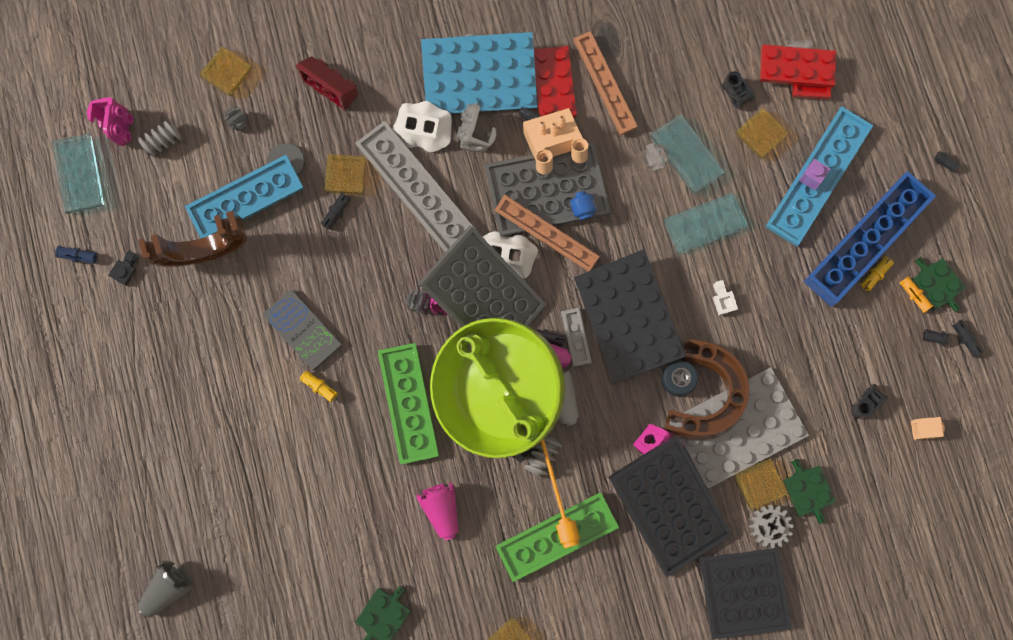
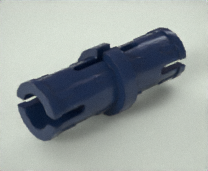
M57 246L55 251L56 258L69 259L75 263L80 261L95 264L97 261L96 252L84 251L78 247L73 249Z

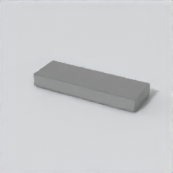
M580 308L561 311L568 349L571 354L572 368L592 364Z

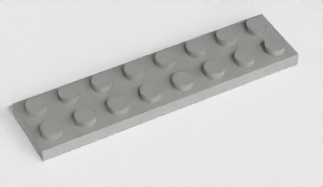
M385 121L355 143L444 252L453 245L469 226H473Z

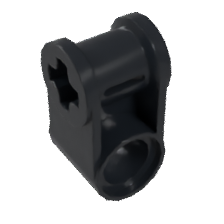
M732 71L726 76L722 87L737 109H740L746 102L755 100L754 92L739 72ZM729 80H734L736 85H732Z
M874 383L852 405L851 414L856 419H864L872 415L889 397L887 395L884 396ZM860 405L865 408V414L860 411Z

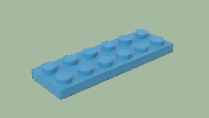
M284 155L186 205L185 208L200 238H204L218 232L214 216L220 215L221 218L225 219L227 218L226 213L233 210L242 220H245L303 190L304 187L288 156Z

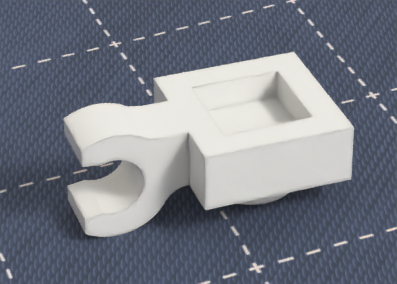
M723 280L715 282L713 286L718 296H714L713 300L718 315L738 310L733 292H726Z

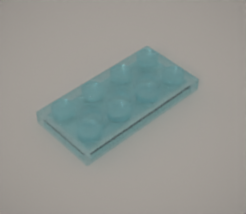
M681 114L651 133L650 137L665 157L669 159L670 164L693 194H696L724 175V170Z
M88 133L52 141L64 212L69 214L104 206L92 136Z
M733 192L663 220L677 254L735 233L748 226Z

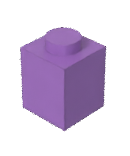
M813 159L799 181L815 191L830 168Z

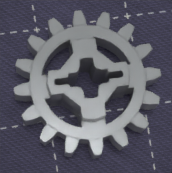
M768 505L767 509L765 506H761V512L756 510L754 511L756 517H750V520L754 522L753 525H749V528L754 529L751 536L756 535L755 542L762 541L763 547H766L768 543L770 548H774L775 543L778 547H781V541L788 542L786 536L793 534L789 531V528L794 526L788 523L792 518L785 517L787 511L780 512V506H776L774 509L773 505ZM771 513L767 519H762L763 515ZM768 523H772V526L775 527L774 530H770ZM759 526L761 527L763 534H761ZM775 534H780L777 539L771 540Z

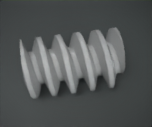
M165 121V128L158 125V132L151 129L152 136L145 133V140L138 137V141L148 156L149 153L155 156V149L162 152L161 145L169 148L168 141L175 144V137L178 140H182L172 121L171 124Z
M546 436L544 441L550 461H555L552 454H559L555 447H562L563 445L552 437ZM537 444L535 448L538 452L532 451L531 454L534 458H528L527 460L531 466L525 465L524 469L542 478L541 474L548 475L544 469L548 468L542 445Z

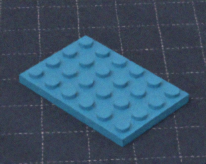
M533 32L421 39L425 100L449 113H462L464 109L466 110L467 105L472 103H478L480 106L479 112L521 109V107L537 108Z

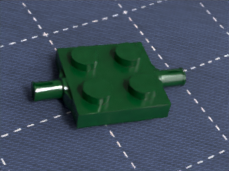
M922 257L915 260L921 271L912 281L919 289L924 291L922 293L933 305L931 307L934 311L947 303L954 313L961 309L955 298L966 287L946 261L941 258L934 264L927 265Z
M799 459L791 461L796 473L782 481L798 517L807 513H814L818 524L825 522L826 519L822 509L836 501L820 465L811 469H803Z
M399 585L395 593L390 595L377 588L355 621L367 633L363 640H393L411 612L399 600L406 589Z

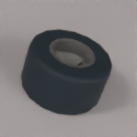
M675 361L664 370L661 378L662 385L670 395L676 397L686 396L697 386L698 372L689 362Z

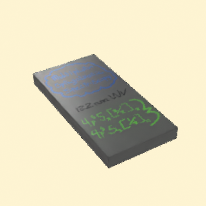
M291 289L262 314L313 371L342 346Z

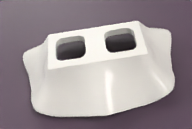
M428 101L418 104L404 103L391 129L406 147H422L428 152H434L446 147L450 143L452 119L448 111L442 110ZM408 117L417 118L415 130L406 128ZM427 120L435 122L433 133L424 132V125Z
M497 231L482 236L491 246L502 248L501 257L522 279L529 276L538 249L526 237L522 235H515L513 237L500 236ZM511 249L521 251L519 261L509 260Z

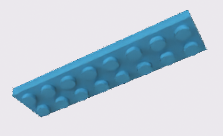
M841 106L765 228L797 247L873 125ZM813 159L830 168L815 191L799 181Z

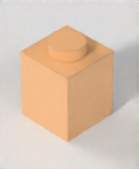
M941 417L921 418L911 421L914 440L943 437L945 427L944 423L941 422Z

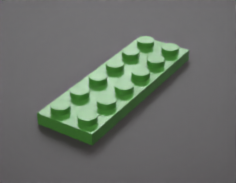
M416 343L378 350L400 465L439 457Z
M600 492L564 511L566 518L570 517L571 521L575 520L580 536V539H578L580 544L564 548L563 544H561L556 528L559 520L562 519L561 513L496 545L495 547L512 582L618 529L619 527L602 493Z

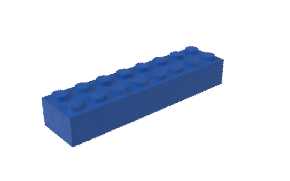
M905 172L803 282L830 307L834 306L936 195L910 172Z

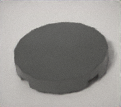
M283 143L272 148L267 156V164L287 155L297 175L301 174L304 169V156L298 147L293 144Z

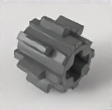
M238 106L234 109L230 107L225 111L227 115L223 118L233 131L236 129L241 130L246 126L245 122L248 121V118Z
M412 290V293L408 294L406 299L407 309L423 314L425 310H428L430 304L429 295L418 290Z

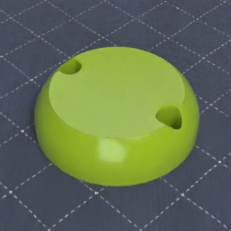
M483 319L465 325L456 331L440 349L431 373V400L439 423L448 436L458 445L480 456L503 458L528 451L551 432L563 408L565 378L556 352L539 332L523 323L510 319Z

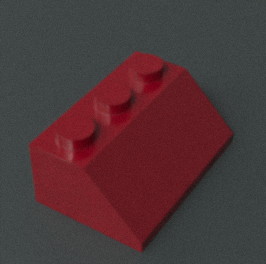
M311 56L296 64L299 76L303 82L344 111L357 97V85L350 79L345 80L336 69L331 70L322 59L319 58L317 60Z

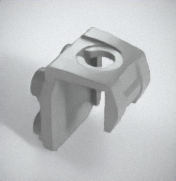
M478 103L468 104L466 110L464 109L462 112L461 120L463 123L461 127L459 126L456 137L461 141L460 148L484 153L494 142L496 129L492 128L491 133L487 134L485 142L473 138L472 134L480 106Z

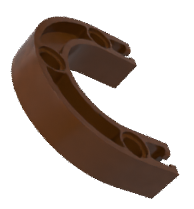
M232 210L226 213L227 218L225 219L221 218L220 215L214 216L218 232L201 239L172 242L158 234L150 237L151 242L145 241L144 238L139 239L142 258L157 266L179 267L204 263L226 256L241 248L247 241L243 220Z
M686 338L684 351L687 357L681 360L715 371L726 385L727 401L719 411L708 416H693L669 410L665 430L678 437L690 440L714 439L730 431L741 419L749 399V381L743 366L729 351L712 343ZM687 348L699 351V353L691 354L686 353ZM709 352L712 357L706 358L702 353ZM733 397H740L742 403L734 402ZM670 419L681 422L682 427L669 426ZM687 424H693L696 429L694 431H689L686 429L685 426Z

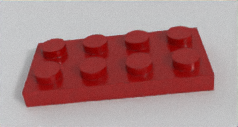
M762 45L760 82L828 88L835 86L836 51Z
M568 46L534 49L539 115L542 117L569 108L573 118H576Z

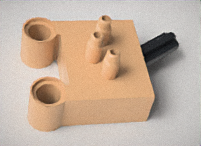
M521 107L519 115L527 120L523 122L524 135L535 158L536 170L540 174L550 173L553 169V157L571 151V157L574 162H586L588 159V142L582 138L569 108L541 117L531 109Z

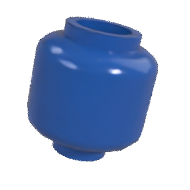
M586 191L575 193V198L570 201L576 218L584 220L594 217L597 206L592 194H586Z

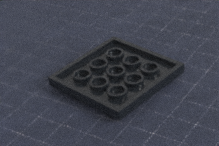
M778 548L699 558L711 639L792 629Z

